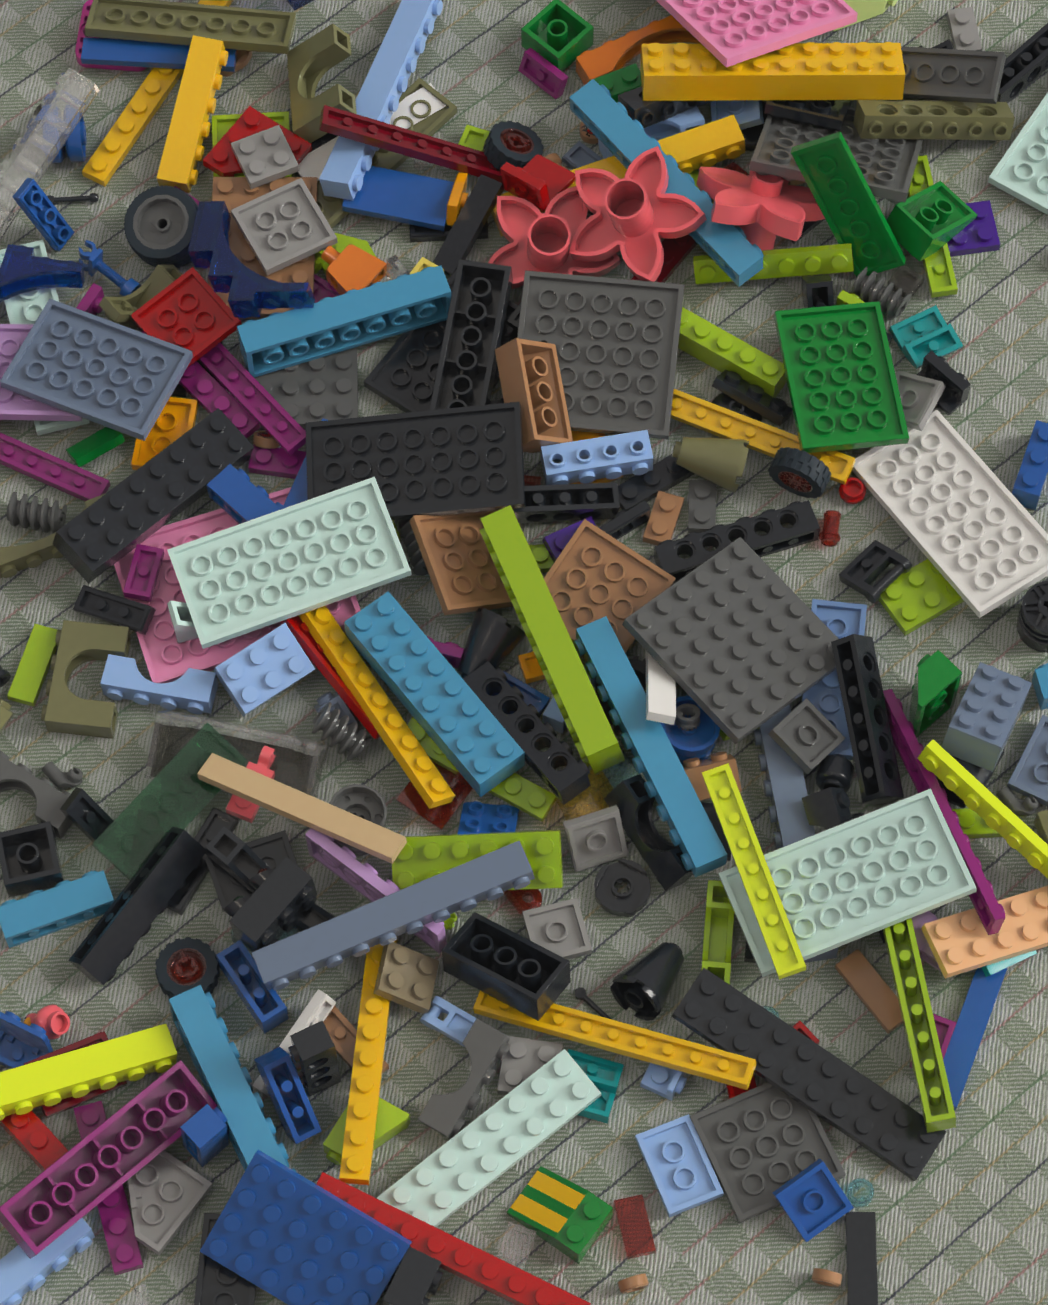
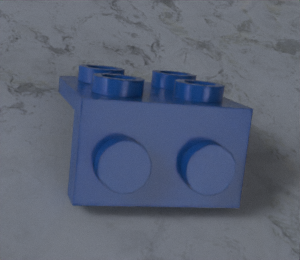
M477 801L465 802L457 834L516 832L519 809L506 804H485Z
M6 1011L5 1013L0 1012L1 1065L13 1069L53 1052L50 1040L42 1027L33 1023L28 1026L20 1022V1017Z

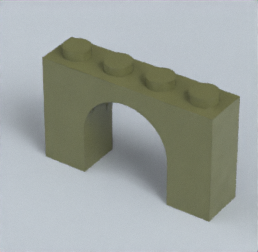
M334 24L294 47L287 54L293 133L309 143L327 134V132L319 130L321 111L324 105L357 114L355 95L340 84L334 85L315 97L316 87L322 76L330 68L352 55L350 35Z
M63 620L62 630L58 629L56 634L57 655L53 654L51 660V671H54L52 680L48 679L46 686V696H49L48 704L43 705L41 712V721L45 722L48 732L114 738L118 716L115 703L77 697L68 689V681L73 671L85 662L93 660L106 661L108 654L128 657L132 639L129 627Z

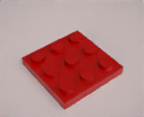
M194 267L130 315L144 334L191 350L193 358L188 367L236 331L237 326L242 325L239 318Z

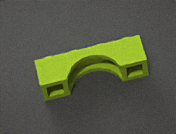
M708 880L701 971L703 968H706L730 985L734 910L722 882Z

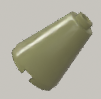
M682 437L681 442H675L672 457L676 458V464L729 492L736 493L739 484L735 483L737 477H742L749 449L747 448L749 441L744 439Z

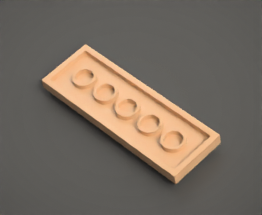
M1048 885L997 901L1004 908L1005 920L999 933L987 934L975 908L924 923L921 930L944 978L1047 947Z

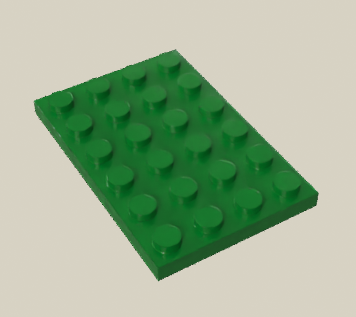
M880 302L775 311L774 321L801 451L816 453L908 444L909 434Z

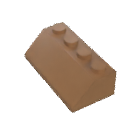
M515 338L495 349L504 403L520 402L523 452H541V446L572 442L573 438L555 344Z

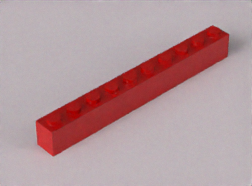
M322 1172L317 1182L318 1186L412 1241L410 1247L441 1261L440 1268L515 1305L591 1304Z

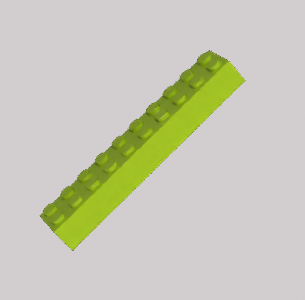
M511 505L480 518L484 528L479 531L582 761L587 767L591 765L594 774L625 761L618 741Z

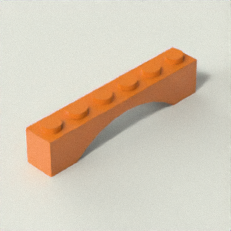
M670 15L659 21H652L639 30H632L614 41L609 40L598 48L582 52L576 57V72L583 84L586 85L589 80L623 68L630 60L641 53V44L701 43Z

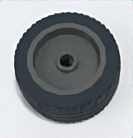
M162 185L146 189V191H143L134 198L125 214L124 231L127 241L133 251L151 266L174 265L176 268L185 266V264L193 261L199 255L206 241L207 225L202 210L191 196L176 187Z

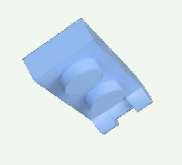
M435 996L431 1002L432 1007L428 1013L422 1015L420 1022L464 1046L462 1042L476 1018L443 998ZM441 1012L448 1014L444 1021L438 1019Z

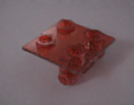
M433 762L456 795L452 802L429 809L411 781L403 789L396 801L442 830L473 788L465 781L466 779L459 771L455 774Z

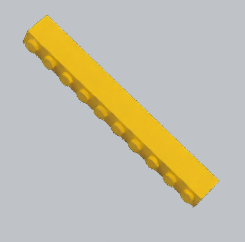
M734 114L658 140L661 150L666 155H671L676 160L678 168L683 173L687 172L688 174L700 169V167H712L717 162L735 159L745 153V139ZM615 156L570 170L575 173V170L587 168L603 169L611 172L619 179L624 178L627 171ZM576 180L568 188L575 187ZM510 192L501 194V196H515ZM496 203V205H495V207H494V209L492 210L491 213H492V216H493L494 221H495V223H496V226H497V228H498V231H499V233H500V236L502 237L503 234H502L501 230L499 229L498 221H497V217H496V211H497V203Z

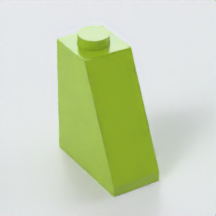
M380 1097L373 1151L408 1128L411 1123L410 1114ZM348 1105L323 1143L324 1152L327 1154L326 1158L339 1166L342 1159Z

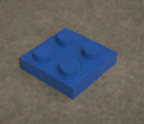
M821 1159L815 1161L773 1192L776 1200L805 1242H808L854 1208Z

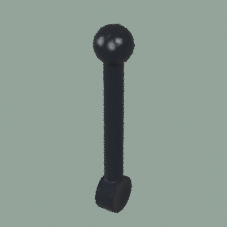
M91 193L89 196H47L52 204L75 201L96 203L99 200V196L96 193Z
M579 987L575 990V997L578 1000H584L601 1017L611 1019L586 995L584 988Z

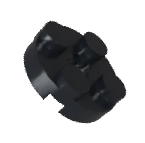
M626 859L618 860V862H613L610 865L609 863L604 865L598 871L595 878V900L602 909L612 915L634 916L644 908L650 897L651 885L645 869L638 863ZM623 882H626L629 891L623 894L618 893L615 885H622Z

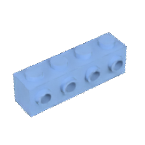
M648 430L541 446V462L546 485L576 482L585 484L591 483L596 479H617L622 475H643L648 471H653V454Z

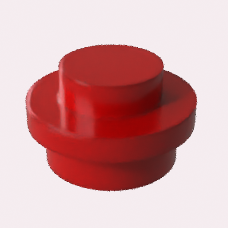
M848 478L845 485H840L839 495L844 502L857 504L865 498L866 487L858 478Z

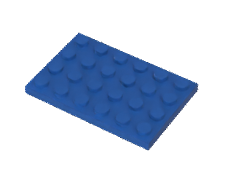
M257 1150L200 1252L288 1305H376L412 1241L262 1151Z

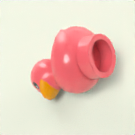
M54 1004L41 1008L37 1013H30L24 1019V1024L28 1026L33 1023L42 1027L46 1031L49 1040L60 1038L70 1027L69 1016L63 1009Z

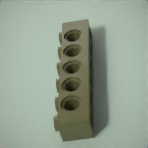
M857 100L853 123L861 139L1010 140L1015 117L1007 102L990 104L958 101Z

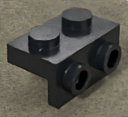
M930 351L924 357L922 370L917 375L944 383L946 387L936 405L947 415H951L968 399L971 384L962 373H957L953 370L945 358L937 356L934 352Z

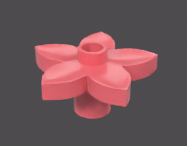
M656 146L635 158L622 179L603 169L587 168L575 170L576 187L587 209L594 215L587 218L578 227L572 239L570 255L573 260L598 262L612 257L620 250L626 266L635 277L641 281L655 282L661 273L664 263V250L660 241L661 238L676 239L686 236L695 231L707 219L705 213L695 202L682 195L666 193L669 180L668 169L659 147Z
M700 167L696 185L700 191H706L711 199L714 200L711 213L712 222L739 226L744 231L746 239L752 245L756 244L761 251L773 250L777 235L797 242L802 235L805 221L825 219L808 187L788 185L789 181L780 176L760 175L756 171L751 170L749 175H745L734 170L719 167Z
M576 186L567 188L557 194L548 204L545 213H541L533 203L523 198L497 196L496 217L498 226L510 244L496 251L488 263L511 266L513 275L511 289L524 285L525 270L599 277L620 265V258L616 253L612 257L598 262H584L572 259L570 255L572 239L578 227L587 219L588 209L583 203Z

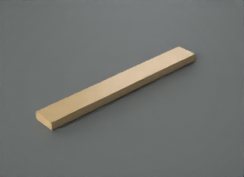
M214 753L209 756L197 773L199 780L393 864L407 843L406 837Z

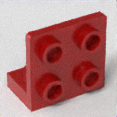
M539 154L533 157L523 168L515 167L508 162L500 168L504 189L519 198L533 203L543 211L546 210L550 201L557 194L566 190L576 180L575 173Z

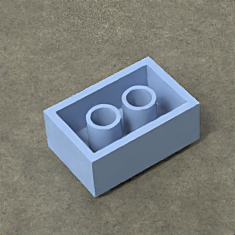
M284 623L216 666L213 671L216 672L219 681L244 717L311 674L315 668L287 624Z

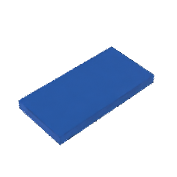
M371 166L370 170L366 171L360 191H357L354 200L344 199L342 211L444 231L447 204L454 182Z

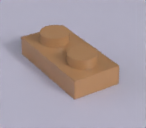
M658 491L643 535V542L658 546L659 543L665 540H672L684 504V497Z

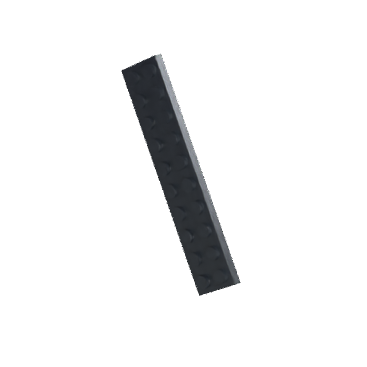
M703 968L671 1016L718 1049L756 1059L755 1074L913 1181L917 1180L946 1134L945 1130L927 1133L923 1115L706 968Z

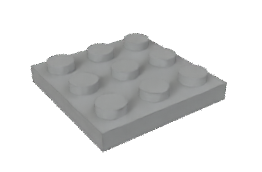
M302 178L231 210L232 217L267 276L338 243L335 233Z

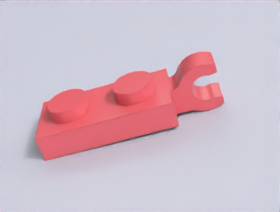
M264 745L257 764L249 761L246 768L274 779L275 771L270 770V767L276 757L274 755L275 749ZM233 794L226 807V813L252 823L260 806Z

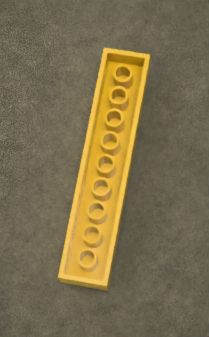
M795 43L729 67H725L702 44H641L640 71L643 101L903 100L905 69L900 43Z

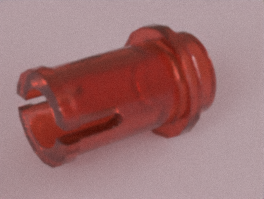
M828 510L826 513L824 512L823 529L819 534V539L824 546H836L837 542L841 539L839 534L841 513L838 511Z

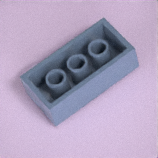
M980 662L950 722L942 748L954 757L993 772L1024 707L1032 683Z

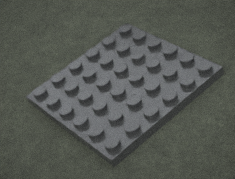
M850 107L841 130H827L820 125L811 123L801 124L793 119H778L768 114L752 156L749 170L756 171L760 175L780 176L788 181L799 180L806 182L791 154L792 147L841 131L873 195L885 198L890 202H906L924 139H861L853 123L856 108Z
M525 270L517 338L555 344L571 431L617 435L648 430L649 438L669 439L684 284Z
M741 537L628 616L622 624L735 744L836 669L831 642L839 638Z

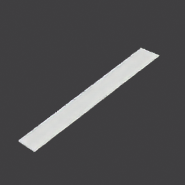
M422 87L399 103L397 111L393 112L390 124L393 125L394 120L399 116L411 118L413 125L425 119L416 118L411 113V105L416 100L429 102L431 105L429 116L446 107V105ZM417 103L413 107V111L418 115H423L427 113L428 106L424 103ZM400 119L396 122L395 126L408 129L411 127V123L406 119ZM338 137L307 154L299 164L298 173L301 177H317L319 180Z

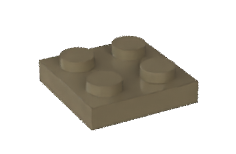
M395 942L384 945L373 994L419 1013H427L431 1005L439 961Z

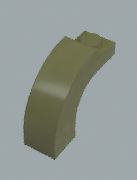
M157 265L147 281L136 291L122 297H103L99 306L106 312V317L112 322L131 329L138 328V325L132 320L130 315L183 274L174 265Z

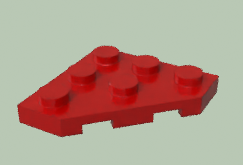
M249 106L203 159V166L221 177H234V174L243 173L232 151L231 143L277 125L280 126L298 165L311 152L312 144Z

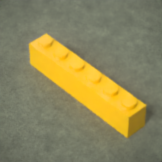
M195 35L192 37L156 178L159 186H176L184 192L190 193L192 185L197 183V163L202 161L204 156L203 139L209 136L210 122L208 120L210 113L214 114L215 92L220 90L222 85L221 68L226 66L228 61V51L225 50L224 43L221 40Z

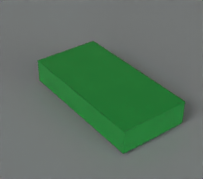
M104 427L69 447L66 451L71 460L78 467H82L124 443L125 439L121 432Z

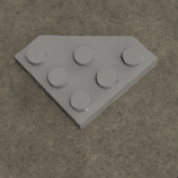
M163 1150L127 1180L136 1240L160 1256L212 1189V1183Z

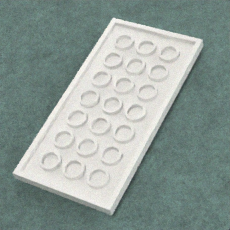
M938 410L931 413L922 431L907 427L909 434L908 444L874 447L855 459L856 462L852 468L854 474L864 483L866 488L979 618L1048 576V534Z

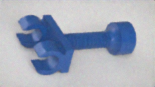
M85 241V246L90 248L92 252H83L79 247V256L83 260H88V264H85L79 259V267L83 271H88L91 277L99 271L120 287L119 294L121 296L129 295L141 287V284L135 279L125 280V278L103 262V250L100 248L96 249V245L92 241Z

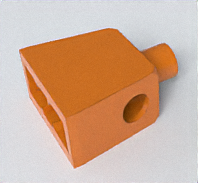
M349 244L341 253L332 246H328L321 255V259L329 264L326 269V279L340 295L345 294L349 290H360L370 287L372 284L380 282L387 273V264L384 261L353 244Z

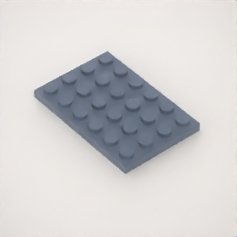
M49 299L2 376L0 385L7 390L145 441L191 362L193 353L191 350Z

